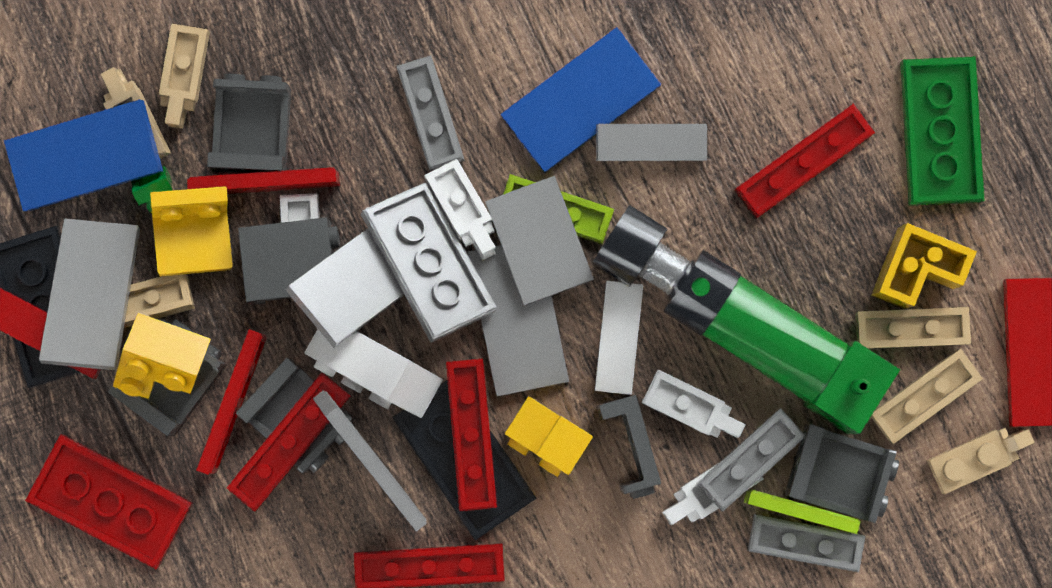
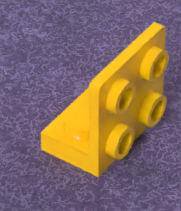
M226 187L150 192L157 272L159 276L227 271L232 269Z

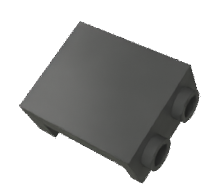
M224 74L223 79H213V87L216 90L212 152H208L207 167L213 172L225 173L287 170L291 103L290 86L286 82H282L281 77L270 75L260 76V81L245 80L246 76L240 74Z
M324 217L238 228L246 302L251 305L265 304L269 300L292 298L286 291L288 285L332 255L335 248H340L338 227H331L330 220Z
M175 319L171 324L179 328L193 332L190 328H188L186 325H184L177 319ZM161 320L165 323L171 324L169 321ZM209 343L191 394L183 391L169 390L158 382H155L149 399L141 396H129L120 389L113 387V385L108 390V393L166 436H175L227 364L219 359L223 353Z
M286 358L242 405L236 414L246 423H250L267 439L315 380L292 359ZM342 407V412L353 423L356 418ZM331 423L328 424L295 464L301 474L307 473L309 469L315 473L328 460L329 456L325 452L331 445L336 442L340 446L344 442V439Z
M636 395L596 406L600 420L622 415L639 474L638 479L619 484L620 491L624 494L630 493V497H633V499L655 493L653 486L661 484V480Z
M805 424L803 434L806 437L799 442L784 495L876 523L877 517H883L888 505V496L884 495L888 481L893 482L898 471L899 460L895 459L897 451L833 433L815 425Z

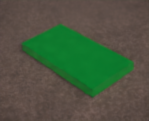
M976 56L903 59L900 65L909 206L984 202Z

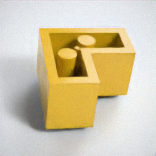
M906 223L898 227L871 296L903 309H908L915 306L925 279L951 289L962 287L977 251Z
M138 313L122 350L113 387L120 389L129 396H141L149 399L155 382L163 384L169 390L183 391L191 394L211 339Z
M529 396L505 432V435L510 437L507 445L524 456L527 455L529 450L542 458L538 465L556 477L560 475L561 471L567 475L571 473L593 438L592 435Z

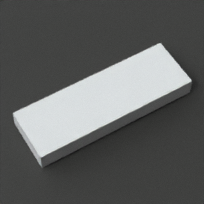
M606 281L594 391L632 395L643 294L642 284L632 283L629 287L623 282Z

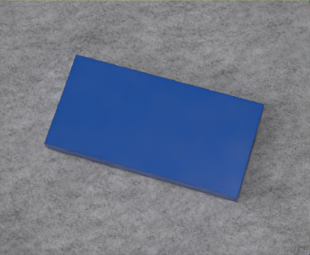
M616 27L501 113V117L545 174L596 136V124H612L657 90L661 83Z
M140 99L4 140L24 212L164 172L145 102Z

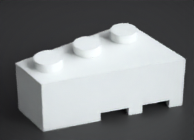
M317 329L304 352L306 355L317 360L314 368L331 377H334L336 372L344 376L341 383L358 393H361L363 388L371 391L372 393L368 399L386 409H389L390 405L394 404L420 418L423 417L443 381L437 375L358 331L333 348Z

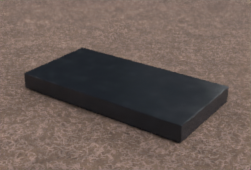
M53 226L0 243V288L48 312L62 234L59 226ZM13 338L28 388L38 387L81 373L69 366L42 364L39 361L40 351Z
M448 380L439 386L422 418L404 409L392 417L475 541L537 499L490 430L497 508L459 510Z

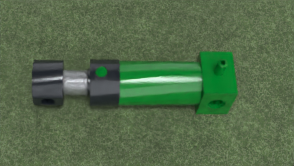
M628 206L598 252L593 264L629 287L638 274L643 279H646V281L649 280V283L651 282L657 288L663 290V292L666 291L667 295L669 294L670 300L663 311L664 313L700 336L704 335L805 400L806 402L803 405L805 408L844 433L860 434L901 369L857 341L845 343L742 277L740 272L704 249L695 261H687V258L684 259L676 251L673 252V249L670 250V248H667V246L660 242L667 231L666 227L633 206Z

